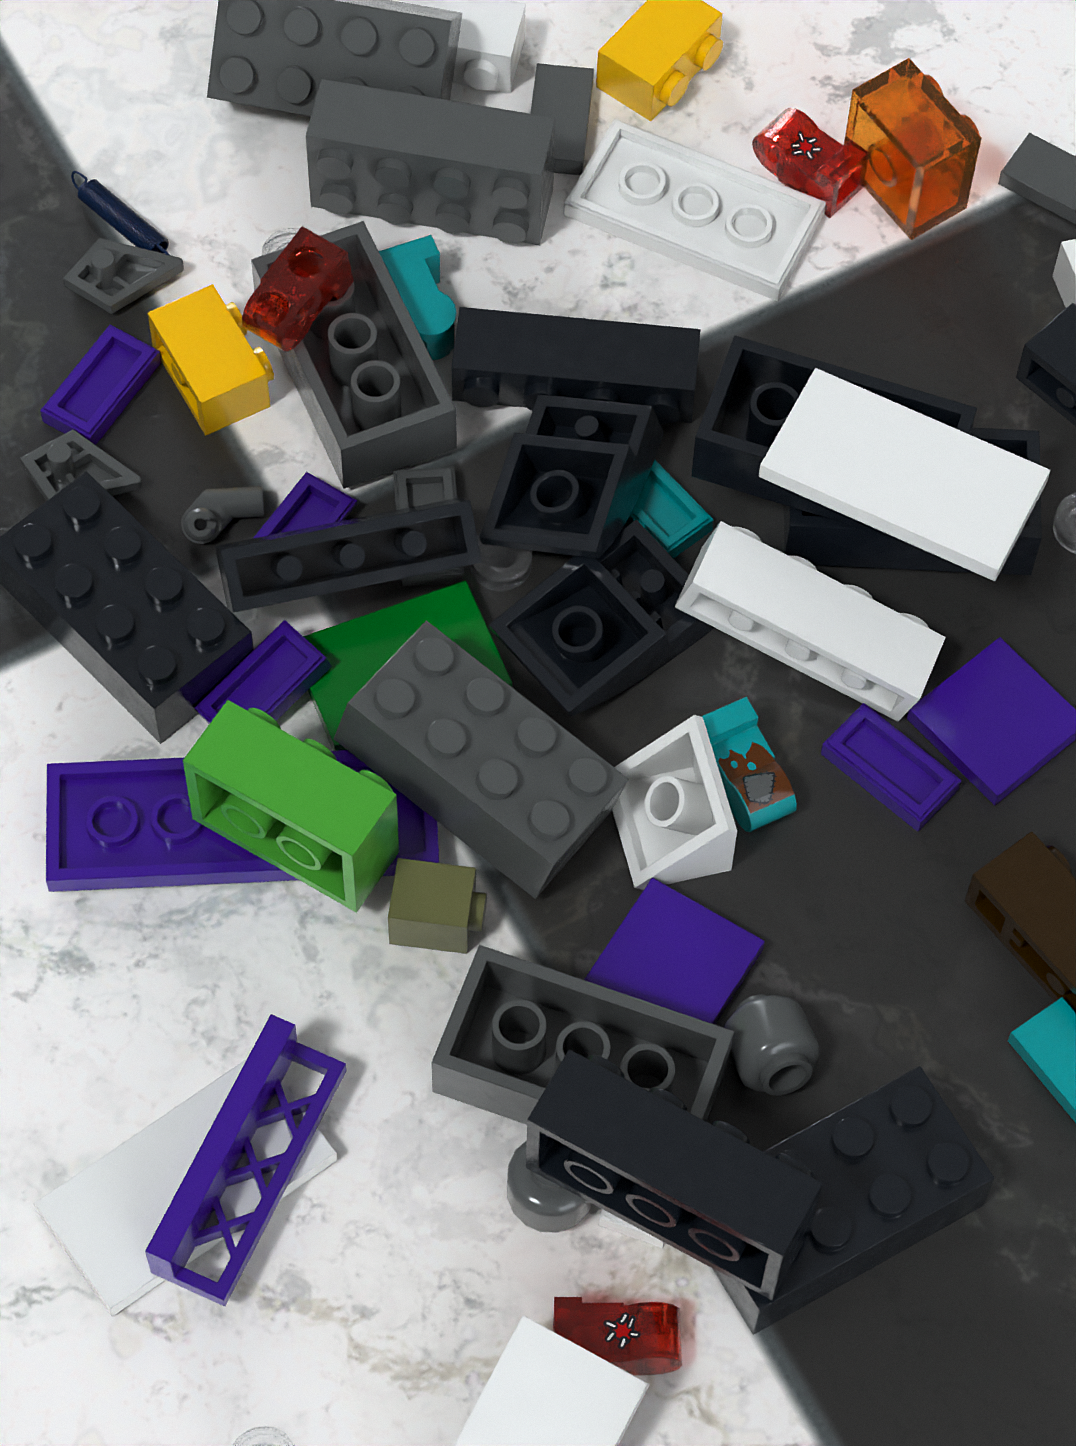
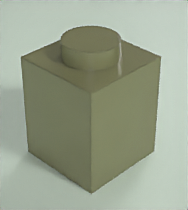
M398 858L388 913L389 944L467 954L470 931H483L487 904V893L476 892V868Z

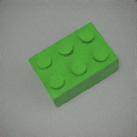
M227 700L183 759L193 820L356 913L399 853L397 795L393 792L390 785L373 772L361 770L358 773L338 762L334 754L321 743L312 739H305L302 742L281 730L279 724L270 715L260 709L249 708L245 710Z

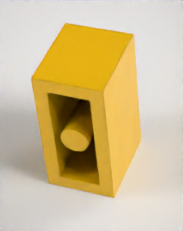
M647 0L598 50L596 87L644 118L652 121L666 105L672 107L682 98L689 81L700 69L708 70L718 59L723 48V41L720 39L723 13L702 0Z
M213 284L148 312L153 348L160 351L162 363L205 436L271 407L268 382L274 380V373L269 359L260 346L254 349L251 348L245 338L247 328L239 309L234 302L225 304Z

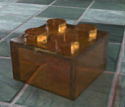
M908 58L852 89L841 162L909 239L913 240L967 208L982 137L972 119L965 114H960L944 97L938 82L932 76L924 75L914 62Z

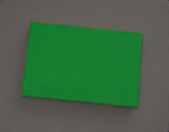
M466 580L303 636L332 665L308 689V692L333 751L347 750L334 740L347 703L426 620L512 687L509 674Z

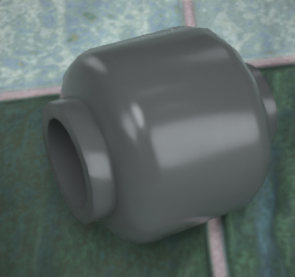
M764 994L751 996L740 1003L736 1011L726 1022L724 1028L734 1031L730 1058L742 1083L753 1091L765 1092L775 1096L792 1093L805 1085L811 1078L821 1051L817 1038L799 1003L790 997L768 996Z
M526 1140L515 1150L508 1164L507 1199L513 1213L526 1226L539 1232L558 1233L574 1227L588 1214L592 1203L527 1169Z

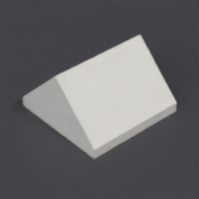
M693 715L614 767L629 779L612 811L634 888L644 890L651 878L667 885L731 871L737 828L703 717Z

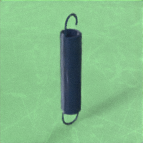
M79 171L72 172L71 178L78 190V198L91 210L121 233L135 247L170 255L166 251L169 241L158 230L129 208L96 179L88 181L87 177ZM75 173L85 179L80 187H78L74 180Z

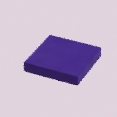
M1001 637L918 701L908 711L907 720L994 806L1076 740V709Z
M651 878L584 980L715 1025L762 953L765 941L658 880Z

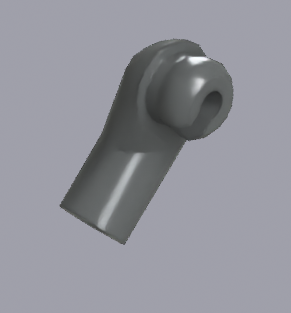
M263 486L206 489L182 516L181 527L184 535L194 543L205 544L215 539L234 518L264 517Z

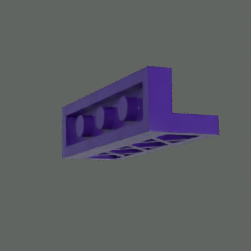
M272 1014L269 1016L145 1250L152 1274L224 1307L347 1071L346 1063L298 1043L295 1024ZM292 1061L325 1075L316 1094L290 1103L287 1102L281 1082ZM276 1094L279 1107L267 1110ZM306 1112L297 1128L293 1116ZM285 1119L292 1139L287 1150L282 1154L257 1162L250 1142L256 1130ZM244 1153H246L249 1165L236 1169ZM275 1171L268 1186L266 1187L262 1175ZM254 1178L261 1196L255 1211L226 1221L220 1204V1199L226 1187ZM213 1212H215L219 1224L205 1229ZM245 1230L235 1247L231 1234ZM222 1237L224 1238L230 1260L218 1282L184 1268L196 1246Z

